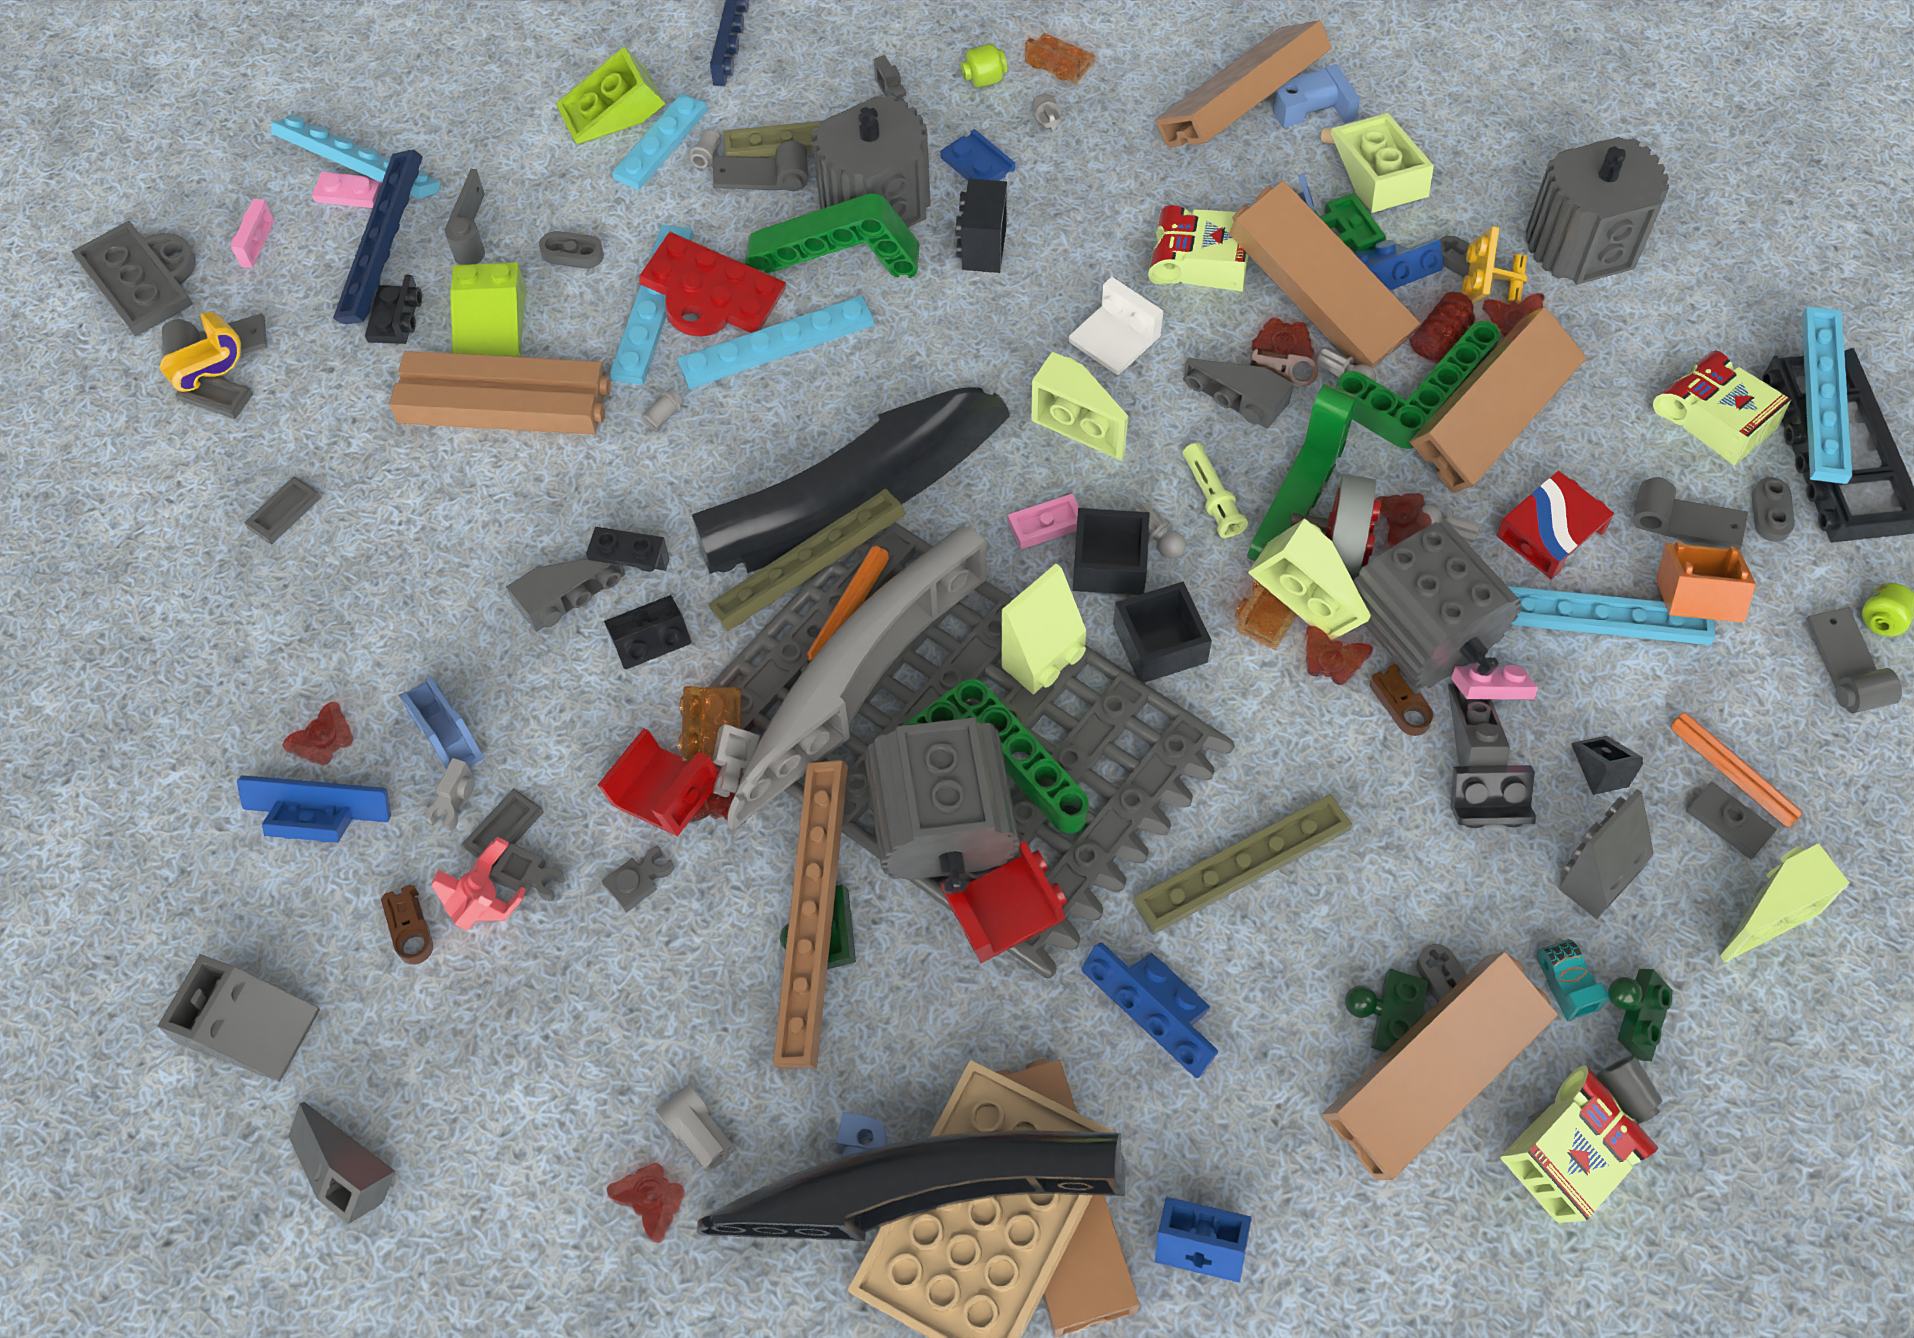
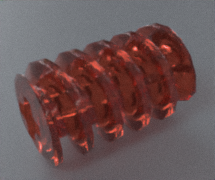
M1452 291L1446 293L1409 339L1410 346L1414 352L1438 364L1476 321L1473 312L1474 306L1469 297L1460 292Z

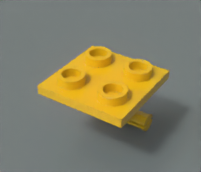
M1492 226L1468 246L1466 262L1470 263L1469 274L1464 277L1461 289L1462 295H1465V305L1471 306L1488 296L1492 279L1509 282L1507 301L1521 302L1523 284L1527 283L1528 278L1525 275L1528 256L1514 254L1512 272L1495 268L1494 260L1499 227Z

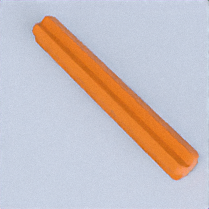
M873 546L807 652L809 662L812 661L842 624L862 605L889 560L887 550L878 546Z
M1682 713L1673 721L1671 729L1784 826L1789 827L1801 817L1803 812L1798 806L1688 713Z

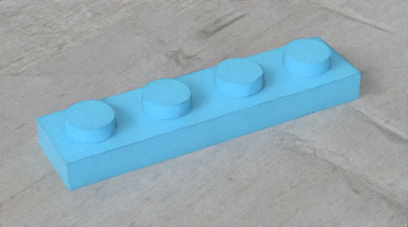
M681 93L612 171L613 179L640 190L707 113V103Z

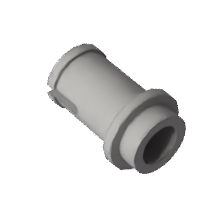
M705 129L697 145L691 148L689 153L690 161L695 167L704 169L712 165L713 154L721 141L719 139L720 135L716 131Z
M668 389L666 392L661 391L659 394L660 398L641 415L643 423L655 432L659 430L674 412L679 413L682 409L681 405L684 402L679 394L672 389Z

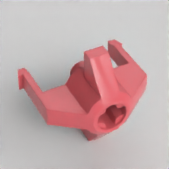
M499 837L495 838L494 842L491 841L471 866L469 872L465 873L459 880L439 870L435 873L431 886L443 903L446 912L458 927L469 930L476 921H505L523 900L525 888L520 887L508 903L495 898L496 889L489 879L492 865L508 847L509 842Z

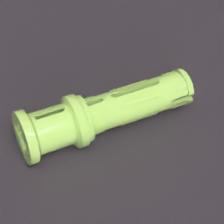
M1201 443L1188 445L1183 450L1182 455L1186 459L1207 499L1205 509L1209 515L1214 516L1218 524V534L1221 538L1241 534L1247 528L1248 521L1245 515L1240 514L1235 506V496L1230 491L1224 489L1204 451L1203 445Z

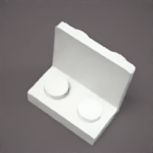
M1111 277L1103 284L1102 306L1069 335V343L1114 374L1119 375L1161 336L1163 310Z

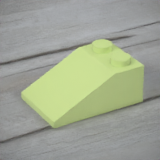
M1389 113L1331 128V135L1354 190L1371 213L1429 197L1434 165Z
M1051 352L1032 380L1031 421L1122 461L1125 456L1128 415L1082 364L1070 357H1064Z
M1305 518L1269 541L1248 571L1260 584L1330 641L1368 622L1371 617L1333 542L1316 525L1311 524Z
M1054 564L1002 609V668L1034 695L1043 686L1046 688L1052 685L1066 665L1069 663L1071 665L1075 664L1086 651V628L1063 570L1058 564Z
M1819 843L1806 850H1803L1801 846L1790 850L1780 858L1783 864L1767 873L1766 876L1769 880L1755 897L1720 955L1724 963L1821 914L1847 887L1849 881Z

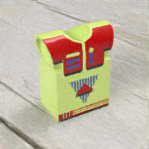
M1168 205L1162 208L1156 231L1158 243L1153 249L1148 272L1149 280L1154 284L1182 282L1243 292L1249 255L1229 235L1234 223L1232 217L1236 212L1194 209L1190 213L1185 208L1176 205Z
M1714 350L1698 361L1691 368L1689 374L1674 381L1653 400V408L1659 416L1678 425H1683V428L1735 466L1778 429L1791 399L1742 368L1737 367L1734 369L1731 361L1725 354Z
M1582 1065L1575 1069L1563 1082L1556 1095L1555 1103L1550 1105L1500 1158L1549 1215L1558 1223L1588 1220L1632 1170V1165L1651 1156L1659 1148L1634 1119L1622 1112L1612 1094L1587 1066Z

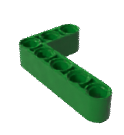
M870 193L754 231L748 237L745 265L765 271V273H771L866 242L890 274L894 277L908 275V278H912L917 274L920 244L887 199L879 194Z
M1488 321L1474 323L1407 400L1356 371H1348L1340 375L1336 389L1358 397L1352 420L1402 449L1414 448L1409 441L1494 350L1500 338V331L1496 325Z
M1326 384L1322 385L1311 411L1304 445L1250 545L1247 555L1248 559L1256 561L1269 541L1290 528L1292 513L1306 516L1309 515L1310 509L1315 507L1323 492L1324 482H1328L1336 467V459L1341 457L1345 448L1357 396Z
M966 679L901 725L975 718L976 722L991 723L992 725L1003 727L1004 730L998 732V734L1000 735L1006 773L1058 830L1071 834L1080 831L1085 826L1089 807L1088 797L1085 792L980 680ZM968 699L978 700L980 703L974 706L966 705L964 701ZM1024 752L1029 757L1026 759H1016L1012 754ZM1046 778L1054 784L1050 787H1043L1037 784V781ZM1065 806H1073L1079 810V813L1069 815L1061 809Z

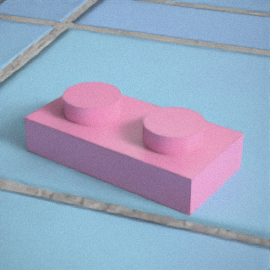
M321 172L312 196L315 202L373 208L382 182L368 176Z
M252 200L248 211L243 215L237 234L232 238L231 249L241 267L253 268L275 221L265 200Z
M1072 493L1008 514L1007 523L1020 550L1076 532L1078 508L1080 507Z
M1480 664L1455 666L1451 679L1466 699L1534 700L1538 686L1526 671L1517 665L1497 667L1487 676H1482L1476 671Z

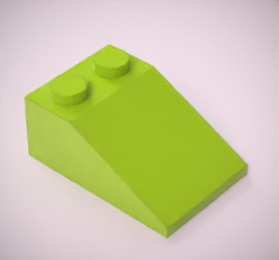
M623 46L555 104L574 142L581 144L641 124L666 103L646 66Z
M518 262L453 265L450 288L453 354L521 357L526 285Z

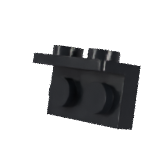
M405 275L402 286H378L365 333L368 343L407 344L409 332L413 333L416 327L415 309L422 304V291L420 287L416 286L412 275Z
M596 526L586 552L588 560L636 567L646 572H652L655 569L666 571L670 560L664 537Z
M672 595L604 621L624 669L632 668L691 644L683 616Z
M1532 766L1454 767L1450 807L1457 823L1469 828H1481L1484 825L1520 827L1523 824H1535L1536 814L1531 807L1535 775Z

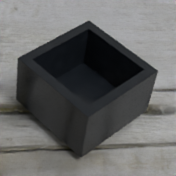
M968 178L967 191L960 193L959 211L963 212V214L957 216L955 234L956 236H961V239H957L956 258H962V270L1000 273L1007 228V181Z
M1078 508L1072 591L1140 595L1145 592L1150 512Z
M1184 581L1115 602L1113 626L1136 677L1142 682L1152 681L1208 663L1212 640Z

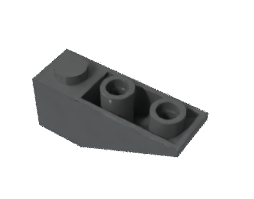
M1188 358L1185 362L1183 381L1187 382L1191 389L1197 392L1202 391L1213 397L1224 408H1232L1242 414L1251 424H1259L1268 429L1290 403L1294 384L1265 367Z
M582 559L536 567L506 586L514 606L532 628L538 632L544 627L554 626L561 619L562 615L573 608L585 606L593 595L604 588L610 589L617 585L621 577L625 575L623 565Z
M1448 684L1459 766H1507L1510 746L1492 700L1466 699L1455 684Z
M300 1103L288 1137L317 1200L349 1224L382 1204L395 1170L307 1103Z

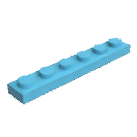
M288 115L285 119L272 121L271 134L377 181H383L391 158L379 155L377 150L353 144L352 139L341 136L337 137L329 133V130L325 127L312 126L305 123V119L299 116ZM419 170V175L413 183L410 195L418 199L435 195L439 192L440 181L429 177L427 172Z
M661 225L650 259L669 231L692 241L694 237L693 229ZM640 285L610 371L612 381L644 385L667 317L665 313V295Z
M858 296L677 358V363L688 388L691 389L874 326V318L863 297Z
M1806 306L1802 314L1810 479L1847 484L1852 477L1842 310Z
M1507 586L1521 602L1520 613L1517 614L1518 617L1516 621L1511 623L1512 625L1711 645L1715 639L1714 619L1669 615L1665 603L1662 601Z

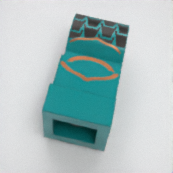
M1567 939L1538 949L1537 960L1566 1021L1601 1010L1609 998L1608 993L1602 983L1597 984L1585 964L1579 947L1573 940Z

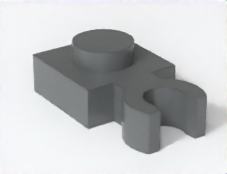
M885 55L874 58L875 81L886 97L889 95L897 97V102L904 100L903 96H906V91L903 85L899 84L901 83V77L895 65L892 66Z
M512 843L508 845L490 874L494 882L516 892L520 887L525 888V896L531 887H534L540 897L548 901H553L555 895L552 890L545 888L546 884L552 880L562 884L565 882V878L560 870L552 867L543 869L546 865L543 857Z
M659 846L647 852L642 864L638 865L631 858L601 881L605 889L626 913L657 890L656 884L652 881L653 879L666 877L675 868L671 860L662 866L654 865L655 860L663 855Z

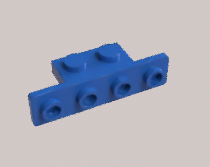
M1435 238L1411 248H1406L1392 240L1378 242L1374 248L1367 251L1353 252L1389 291L1439 272L1444 267L1441 241Z
M241 775L237 780L242 808L245 810L269 812L262 823L264 836L339 843L352 819L388 822L391 817L388 792L383 787Z
M1100 942L1095 945L1081 968L1082 972L1195 1078L1201 1077L1218 1054V1050L1192 1025L1198 1022L1211 1006L1153 953H1150L1129 968L1105 944Z

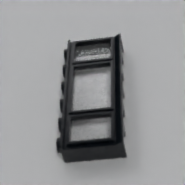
M1850 348L1844 351L1852 477L1847 484L1810 479L1804 356L1787 358L1774 356L1767 370L1763 373L1762 381L1791 399L1781 420L1785 428L1784 439L1786 444L1791 445L1796 456V469L1798 473H1803L1807 483V497L1809 501L1815 503L1819 513V527L1822 531H1826L1830 543L1913 534L1914 485L1855 349Z

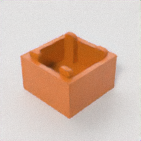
M1681 541L1665 543L1656 577L1658 588L1669 615L1744 623L1756 585L1740 550L1736 547L1730 546L1728 549L1686 545Z

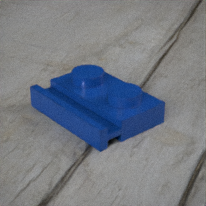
M975 129L971 130L969 136H962L940 150L941 159L967 181L968 178L999 181L1007 173L1015 170V162Z

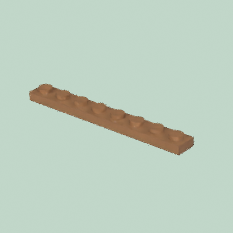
M842 760L807 763L773 1066L778 1069H817L848 765Z

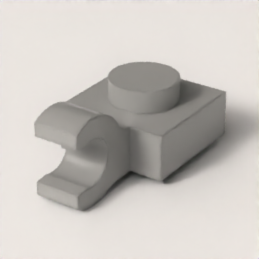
M727 724L719 727L712 762L722 767L714 784V794L729 797L730 792L735 793L737 791L740 772L745 773L757 748L760 735Z
M452 758L436 788L438 797L426 812V819L430 825L434 826L437 818L446 814L447 818L443 823L446 829L452 831L457 826L458 815L455 809L458 810L463 799L467 800L471 796L475 785L474 776L466 762Z

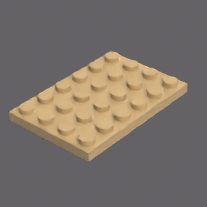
M970 1060L929 1137L984 1131L1116 1132ZM1028 1194L992 1197L944 1206L884 1225L876 1235L847 1292L928 1338H1022L1093 1195Z

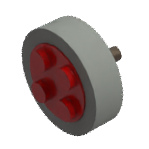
M1343 473L1336 492L1332 512H1329L1328 519L1292 513L1290 527L1304 518L1311 524L1316 525L1333 542L1350 577L1354 581L1359 576L1361 567L1368 565L1369 557L1372 556L1376 537L1373 531L1375 522L1379 518L1381 500H1375L1376 479Z

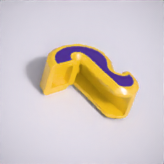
M214 312L201 313L207 339L167 354L162 359L160 370L178 391L188 392L197 389L201 384L198 381L199 377H217L227 373L235 366L241 356L239 336L221 315Z

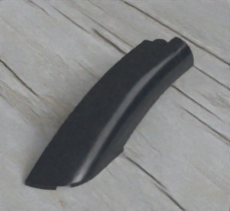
M967 387L946 391L878 414L879 421L854 441L801 473L759 492L692 514L700 552L709 574L717 571L728 572L740 563L744 564L747 574L762 569L839 518L859 507L885 488L901 504L907 502L961 463L1010 417L1004 400L997 393L990 395L986 394L982 388Z
M984 1131L940 1135L880 1146L819 1164L755 1190L699 1219L696 1232L701 1236L865 1241L866 1232L908 1216L974 1200L1028 1194L1125 1196L1126 1160L1121 1153V1133Z

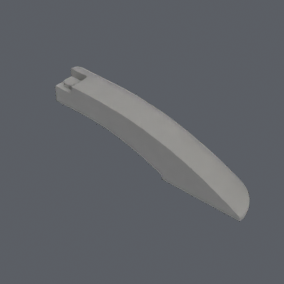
M959 526L868 598L820 649L797 679L773 716L746 768L729 808L728 826L732 830L736 829L806 773L807 763L822 761L850 739V724L864 700L889 666L934 620L986 581V540L969 527Z

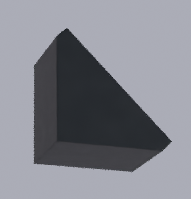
M1607 735L1572 743V748L1593 795L1628 788L1643 765L1642 756Z

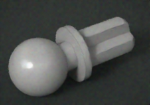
M1038 95L1032 103V110L1035 113L1036 119L1045 128L1056 131V126L1061 124L1060 109L1051 95Z
M1323 348L1317 357V365L1337 375L1338 379L1344 372L1356 371L1376 381L1374 369L1366 364L1354 366L1355 358L1352 356L1346 358L1329 348Z
M1146 503L1140 504L1134 510L1150 512L1148 541L1151 542L1154 538L1158 540V550L1161 555L1169 559H1175L1184 553L1186 541L1179 532L1166 529L1170 524L1168 520L1164 522Z
M1431 504L1421 506L1414 515L1415 525L1420 530L1435 522L1440 523L1447 520L1465 541L1471 543L1477 540L1481 528L1478 522L1453 515L1454 511L1450 510L1448 517L1443 516L1441 510Z

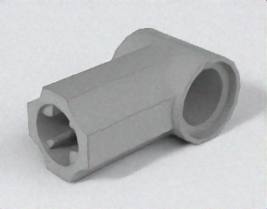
M689 1084L655 1110L665 1126L668 1125L673 1132L674 1138L676 1140L681 1139L691 1155L706 1172L717 1168L735 1150L732 1143L709 1116L711 1113L705 1103Z

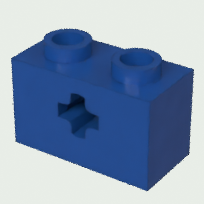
M1166 1197L1158 1229L1155 1263L1240 1283L1252 1216Z

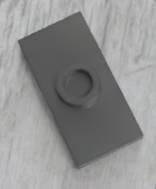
M1712 781L1686 810V812L1749 859H1752L1777 830Z

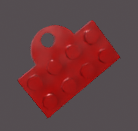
M670 231L639 276L640 285L666 296L665 313L671 325L684 334L699 337L715 334L722 330L727 323L749 333L761 330L786 289V282ZM686 314H695L699 317V319L696 321H687L683 318V316Z

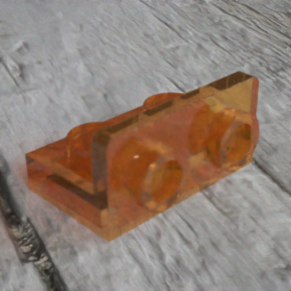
M1043 33L1038 40L1028 38L1025 42V62L1035 69H1042L1054 74L1060 80H1067L1077 84L1095 63L1094 54L1046 33Z
M1255 580L1252 587L1254 593L1251 598H1243L1236 611L1235 617L1239 618L1237 632L1276 651L1298 615Z
M684 686L683 696L680 699L679 705L682 715V733L678 741L682 762H690L697 752L709 756L712 760L719 727L727 724L740 729L741 688Z

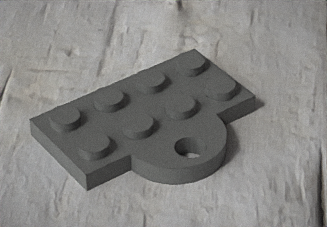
M127 221L71 251L134 336L193 305L189 295L180 284L193 272L196 262L195 255L188 242L178 235L161 233L143 238L132 223ZM182 251L175 257H169L174 252Z

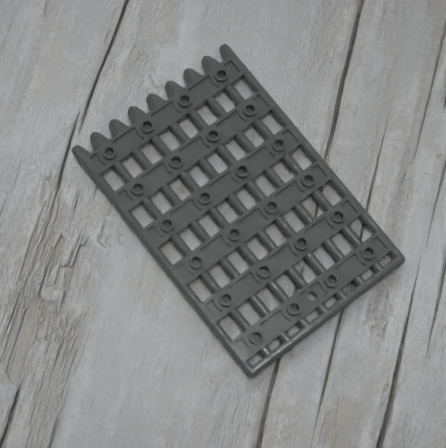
M894 522L890 527L883 529L884 532L872 544L866 540L861 546L854 548L837 559L832 565L816 573L685 710L684 718L714 741L717 740L719 727L724 724L748 732L756 726L765 732L771 721L765 714L778 700L783 702L790 691L789 688L797 681L810 663L807 652L817 637L809 636L808 632L811 629H819L821 631L873 546H878L887 550L889 560L864 602L885 583L906 568L904 565L916 552L923 555L933 546ZM857 551L861 556L848 568L844 564ZM834 575L839 578L827 592L821 589ZM984 581L974 590L996 604L983 618L960 601L934 620L902 651L864 700L856 716L860 714L881 728L883 731L879 735H887L966 679L981 681L986 676L1010 692L1002 703L1077 785L1083 782L1109 800L1097 816L1088 810L1085 823L1087 828L1075 843L1046 825L1049 819L1022 790L1012 801L1019 842L1026 841L1029 846L1037 836L1064 855L1053 870L1045 872L1044 875L1050 885L1057 882L1066 898L1067 904L1062 906L1065 920L1007 950L1042 977L1051 978L1055 975L1057 966L1043 947L1048 943L1066 950L1078 948L1080 935L1067 919L1068 916L1072 914L1091 921L1101 919L1103 906L1090 890L1092 886L1095 885L1113 892L1124 890L1126 877L1113 860L1119 857L1134 863L1146 862L1149 850L1137 836V830L1141 829L1156 835L1168 834L1171 822L1158 807V804L1162 801L1181 808L1189 807L1192 803L1193 795L1180 780L1182 774L1204 781L1211 780L1214 775V767L1203 755L1202 749L1207 748L1229 754L1234 750L1235 744L1232 739L1086 645V651L1078 662L1073 665L1070 663L1066 665L1052 685L1046 688L1043 686L1033 695L1010 674L995 665L1002 657V609L1014 598L991 583ZM811 599L816 602L804 616L799 614L800 610ZM949 613L974 628L963 642H960L938 627ZM787 624L793 627L780 641L775 638ZM927 638L952 653L940 667H937L915 652ZM764 648L768 650L769 653L757 666L751 663ZM904 663H907L929 678L917 693L892 677ZM1087 664L1114 680L1102 695L1075 678ZM740 674L744 675V680L733 691L727 688ZM881 688L906 704L894 719L869 703ZM1065 689L1092 706L1080 721L1054 704ZM716 699L722 702L708 717L703 715L705 710ZM968 699L964 701L966 704L970 706H974L980 703L978 700ZM1146 703L1174 719L1163 735L1135 717ZM1043 715L1070 732L1058 747L1031 730ZM994 725V729H997L998 732L1004 730L1003 727ZM1125 728L1153 746L1142 761L1114 744ZM850 732V739L842 745L857 754L859 758L848 769L841 832L880 859L877 838L856 824L857 820L869 807L872 809L864 759L865 751L868 750L869 745ZM1103 755L1131 772L1120 788L1091 770ZM824 758V759H823L822 761H820V762H826V761H830V760H828L827 758ZM1046 778L1037 781V784L1043 787H1050L1054 784ZM796 780L784 791L803 804L804 786ZM1065 806L1061 809L1069 815L1079 813V810L1073 806ZM1020 850L1014 852L1015 856L1012 859H1007V863L1020 857ZM994 866L984 871L962 873L959 877L960 879H967L968 884L1001 866ZM931 877L909 880L952 911L940 883Z

